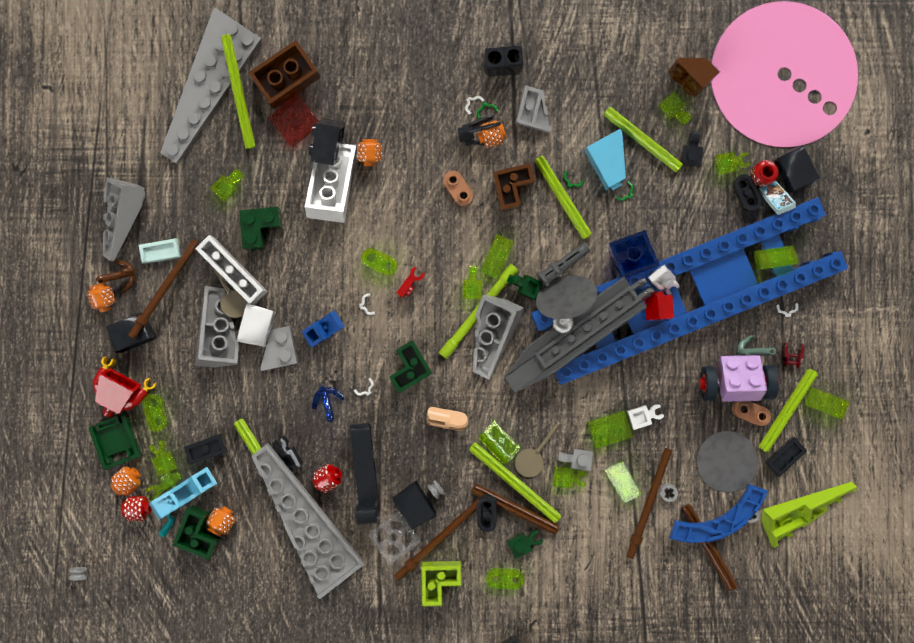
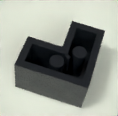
M323 118L316 122V125H313L311 136H314L313 144H310L309 155H311L312 162L332 166L337 163L339 145L344 139L346 122Z

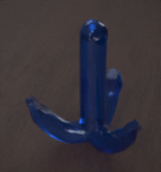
M321 385L314 395L312 409L317 408L322 396L328 422H333L334 414L329 394L335 395L341 401L344 400V397L337 389Z

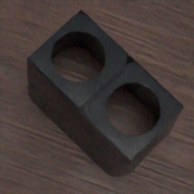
M522 45L486 48L483 59L485 74L489 77L520 74L523 71ZM520 52L521 58L518 62L513 63L508 60V53ZM501 54L502 59L498 64H492L488 60V55Z
M803 145L773 161L789 193L810 185L820 178Z
M142 313L106 326L115 353H123L157 339L150 322L141 329L135 339L128 336L136 324L135 320Z
M417 481L411 483L392 498L411 530L435 518L437 515Z

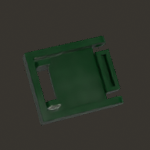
M126 413L122 414L121 418L116 416L96 424V427L94 425L89 427V432L103 470L143 456ZM126 450L129 457L114 462L112 455Z

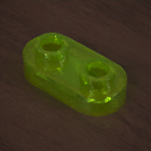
M374 248L365 249L361 255V260L365 266L383 275L391 276L398 269V263L393 257ZM374 255V261H368V256ZM387 263L392 264L390 270L385 269Z
M156 393L146 395L142 401V406L148 428L155 432L164 430L168 425V418L163 398ZM153 399L157 402L156 406H153L151 403ZM157 418L161 419L160 425L156 423Z
M491 568L486 573V582L488 586L494 589L516 590L523 586L524 576L520 570L514 568ZM498 576L499 580L497 582L492 581V577ZM513 577L518 578V581L516 583H513L511 581Z

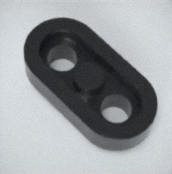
M746 174L736 177L733 181V189L742 208L749 212L757 210L762 204V198L754 181ZM740 182H743L745 184L744 188H741L739 186ZM748 199L753 201L752 205L748 204Z
M484 494L477 503V525L482 531L490 532L495 529L497 524V500L490 494Z

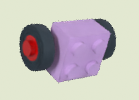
M760 355L721 356L716 366L717 373L713 366H704L701 369L699 389L705 401H714L716 399L718 387H720L722 402L761 401L762 398L765 400L777 398L779 391L777 369L774 365L762 366Z

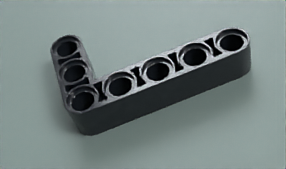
M370 423L350 425V435L358 504L355 507L356 524L377 523L381 513Z

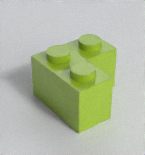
M461 561L422 562V606H442V586H461Z

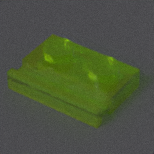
M624 410L587 422L596 449L633 437Z

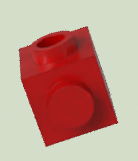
M654 292L652 296L644 300L646 320L674 318L672 295H664V292Z

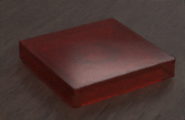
M297 94L267 117L292 148L312 132L313 125H316V122L319 121Z

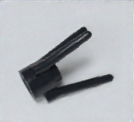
M491 114L469 124L462 125V127L458 128L460 143L465 142L466 146L484 145V143L480 144L477 140H471L475 138L474 132L500 126L501 123L496 122L473 128L475 125L494 118V115Z

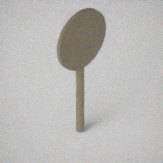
M213 267L227 292L223 295L220 303L223 313L231 318L242 317L248 302L236 290L230 291L221 274Z
M560 422L555 424L537 450L528 448L517 454L515 467L519 474L524 477H534L541 472L543 458L539 452L559 427Z

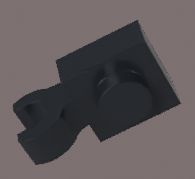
M700 132L690 133L689 145H684L682 148L681 163L684 166L701 167L703 147H698Z

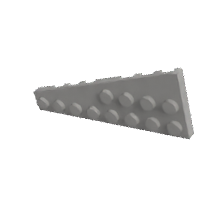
M217 8L213 9L160 152L177 165L231 87L221 36L230 34L232 37L239 74L262 42L259 36Z
M267 443L251 457L268 488L267 491L276 505L275 508L284 522L283 525L300 556L301 563L308 573L309 580L315 588L317 597L321 599L362 567L365 562Z

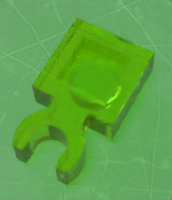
M735 151L715 155L717 175L738 171L737 166L746 168L751 165L750 162L744 163L742 161V157L748 156L749 153L743 152L738 157L735 156Z
M163 440L158 441L160 444L158 450L154 444L149 445L150 451L156 455L151 460L158 477L178 469L172 452H165L166 444Z
M554 466L552 485L572 488L574 482L578 486L584 487L586 483L579 482V477L582 475L587 476V473L579 471L574 474V468Z

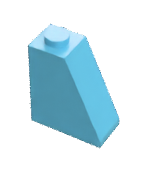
M621 129L585 149L588 159L606 190L610 188L615 190L623 185L622 182L626 179L623 136Z

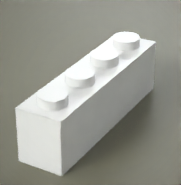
M209 235L195 248L249 304L255 305L268 292L214 237Z

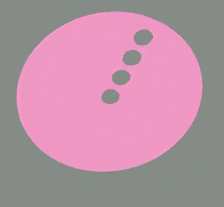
M787 1L771 2L748 10L733 21L725 30L712 58V64L720 71L711 81V85L721 112L740 133L768 146L796 147L822 138L844 119L853 103L857 90V60L848 37L829 16L820 10L801 3ZM780 68H788L790 70L791 77L789 80L782 81L778 78V70ZM796 79L805 81L806 89L803 92H796L793 89V82ZM812 90H816L821 94V101L817 104H813L808 100V94ZM826 102H833L836 105V112L833 115L824 113L823 105Z

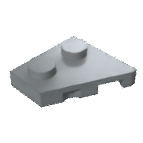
M526 85L523 87L515 124L546 133L551 132L552 129L549 126L548 110L544 103L545 96L543 90Z
M286 326L270 330L260 368L261 371L297 364L298 360L291 327Z

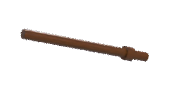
M192 239L142 315L139 314L135 320L136 324L128 334L129 337L135 339L141 329L146 327L149 317L199 243L196 240Z
M664 449L635 533L630 538L631 544L626 555L628 558L634 559L638 545L642 543V534L672 453L670 449Z
M479 498L416 556L409 558L405 562V566L394 576L400 581L409 571L415 570L420 561L477 510Z

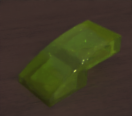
M496 234L480 272L498 279L514 241Z
M811 387L804 405L843 420L850 402Z

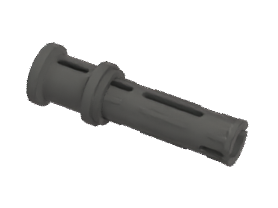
M583 242L558 262H551L548 268L541 273H536L540 282L547 287L556 277L560 278L564 270L590 253L591 250Z

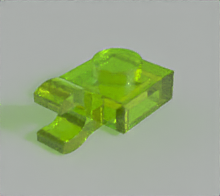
M674 92L658 105L670 119L676 117L682 125H686L692 118L689 113L683 110L686 104Z
M235 169L228 178L222 175L210 189L222 201L226 202L238 189L234 184L239 182L245 175L240 170Z
M469 266V280L463 279L462 299H482V280H476L477 266Z
M169 472L160 479L162 482L159 485L149 486L146 492L154 489L156 491V495L152 498L154 500L182 477L178 472L173 474Z

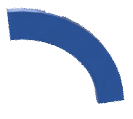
M747 484L742 497L729 511L705 522L674 520L669 538L686 543L711 542L729 536L746 525L755 512L757 513L765 500L768 490Z

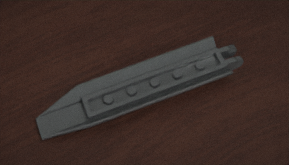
M625 277L615 282L597 295L594 304L586 312L572 318L573 325L568 332L560 333L553 327L527 346L505 376L513 391L516 393L551 376L646 308L642 301L649 298L654 293V290L649 288L639 295L636 294L635 291L640 290L647 283L643 278L632 286L629 285Z

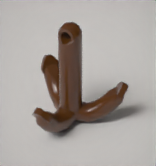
M115 260L114 263L124 268L118 272L97 276L96 281L103 283L129 277V281L122 289L123 292H126L135 284L136 270L126 261Z

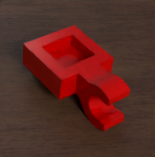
M413 267L410 275L396 294L402 298L405 296L409 297L415 288L413 287L414 282L421 281L425 273L423 272L421 276L416 277L414 272L417 268Z

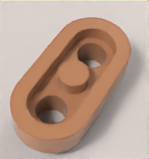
M447 172L444 176L446 189L459 206H468L473 200L471 189L459 172ZM451 177L457 179L455 183H451L449 180ZM461 193H466V194H467V198H466V199L460 198V194H461Z
M735 401L732 405V412L738 418L758 426H764L770 422L771 413L763 406L751 401ZM745 405L746 411L742 412L741 407ZM760 413L764 414V418L762 420L759 419Z

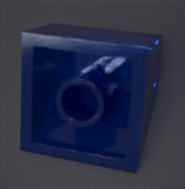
M646 230L616 240L608 245V251L614 266L621 277L628 278L660 266Z

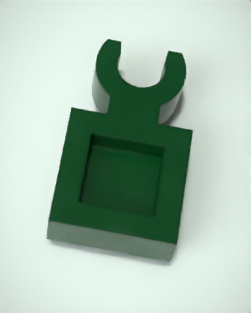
M538 529L532 530L527 537L523 532L507 540L515 559L533 551L531 545L543 543L542 538L539 540L533 539L534 535L539 533Z

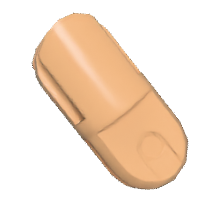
M430 407L426 422L430 426L462 431L468 425V417L462 412Z

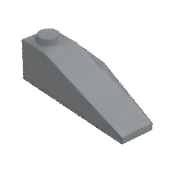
M113 178L106 179L104 203H107V214H103V220H105L107 230L103 232V256L110 261L115 260L142 207V201L145 199L144 187Z
M205 286L197 343L196 366L215 368L237 365L239 343L236 339L234 324L231 317L225 315L220 306L221 299L226 294L224 288Z
M485 294L482 296L476 311L477 328L475 330L476 345L473 356L474 373L488 380L491 379L524 310L523 307L505 299Z

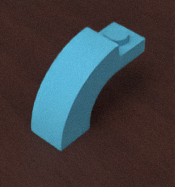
M206 467L178 486L154 499L149 505L160 520L217 484V482Z

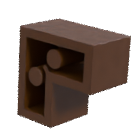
M531 163L493 172L492 178L501 213L519 209L521 204L517 189L534 185L535 179Z

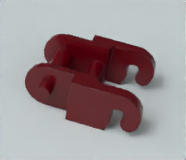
M784 342L783 346L785 347L782 349L784 367L787 368L788 365H795L799 369L800 365H802L801 359L804 358V344L799 345L801 349L798 350V354H789L788 343ZM789 357H796V361H789Z

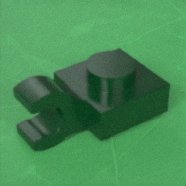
M509 275L507 279L509 284L519 287L517 293L530 300H536L542 282L529 275H524L523 278L518 275Z

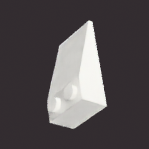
M340 144L337 163L334 166L314 162L305 203L307 218L345 223L356 146Z

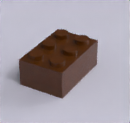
M296 40L248 72L273 109H276L321 78Z

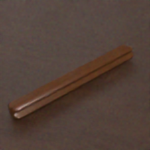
M474 484L471 493L478 497L484 494L494 496L498 507L553 535H556L559 530L558 524L478 484Z
M690 504L681 507L688 522H701ZM700 542L729 591L737 588L734 578L713 542Z

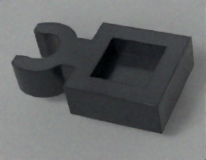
M286 436L280 439L282 445L277 440L272 443L273 448L279 451L277 455L290 470L303 464L295 447H288L289 441Z

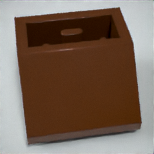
M678 58L668 70L670 77L675 82H679L683 86V90L694 98L720 73L707 58Z

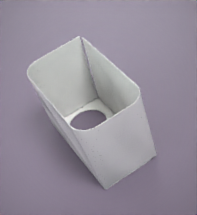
M247 303L237 341L266 347L276 312Z

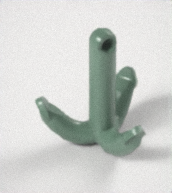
M753 335L742 339L736 351L737 356H768L776 354L775 348L744 349L745 345L754 338Z

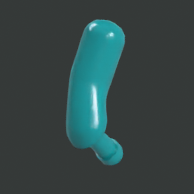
M170 513L167 515L169 520L158 533L160 537L167 535L175 521V517H172Z

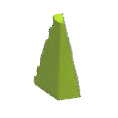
M851 481L763 509L761 521L771 545L774 548L779 546V540L785 536L788 538L792 537V531L809 525L827 512V507L833 502L840 503L842 496L850 492L854 493L857 490V486Z

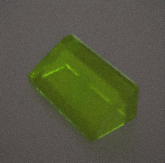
M793 246L754 251L757 270L799 264Z
M495 421L478 436L503 464L509 462L521 449Z
M619 460L604 469L623 503L642 495L623 461Z

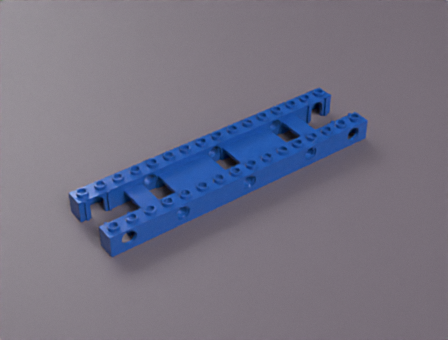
M819 197L800 204L796 208L780 215L775 214L622 276L625 277L630 286L642 278L647 281L643 288L635 291L637 295L649 288H652L654 292H664V295H668L664 289L660 291L649 279V276L663 265L674 276L689 270L703 306L686 312L676 286L671 287L669 291L673 298L674 318L646 320L645 309H643L628 320L632 331L631 335L615 341L612 332L595 344L596 349L580 354L555 372L558 384L562 385L848 269L841 251L826 253L822 259L804 262L802 266L793 269L782 243L780 233L798 229V226L807 222H815L826 215ZM758 242L761 243L774 274V277L762 283L757 282L743 249ZM622 277L597 286V295ZM539 310L530 313L537 331L547 330V327L553 325V319L546 317Z

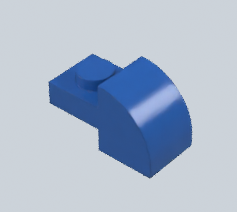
M332 311L301 332L312 348L334 336L345 326L336 311Z

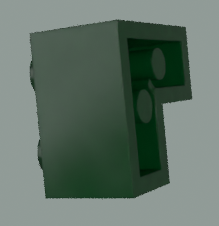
M279 207L239 210L242 249L246 251L266 249L264 230L283 229L282 210Z
M414 340L396 349L406 367L389 376L398 393H401L433 373Z
M194 505L187 508L172 546L207 560L215 555L221 537L204 531L206 520L211 512Z

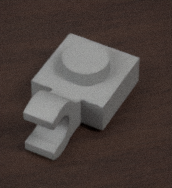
M573 448L572 454L559 452L558 460L571 462V468L590 471L593 451Z

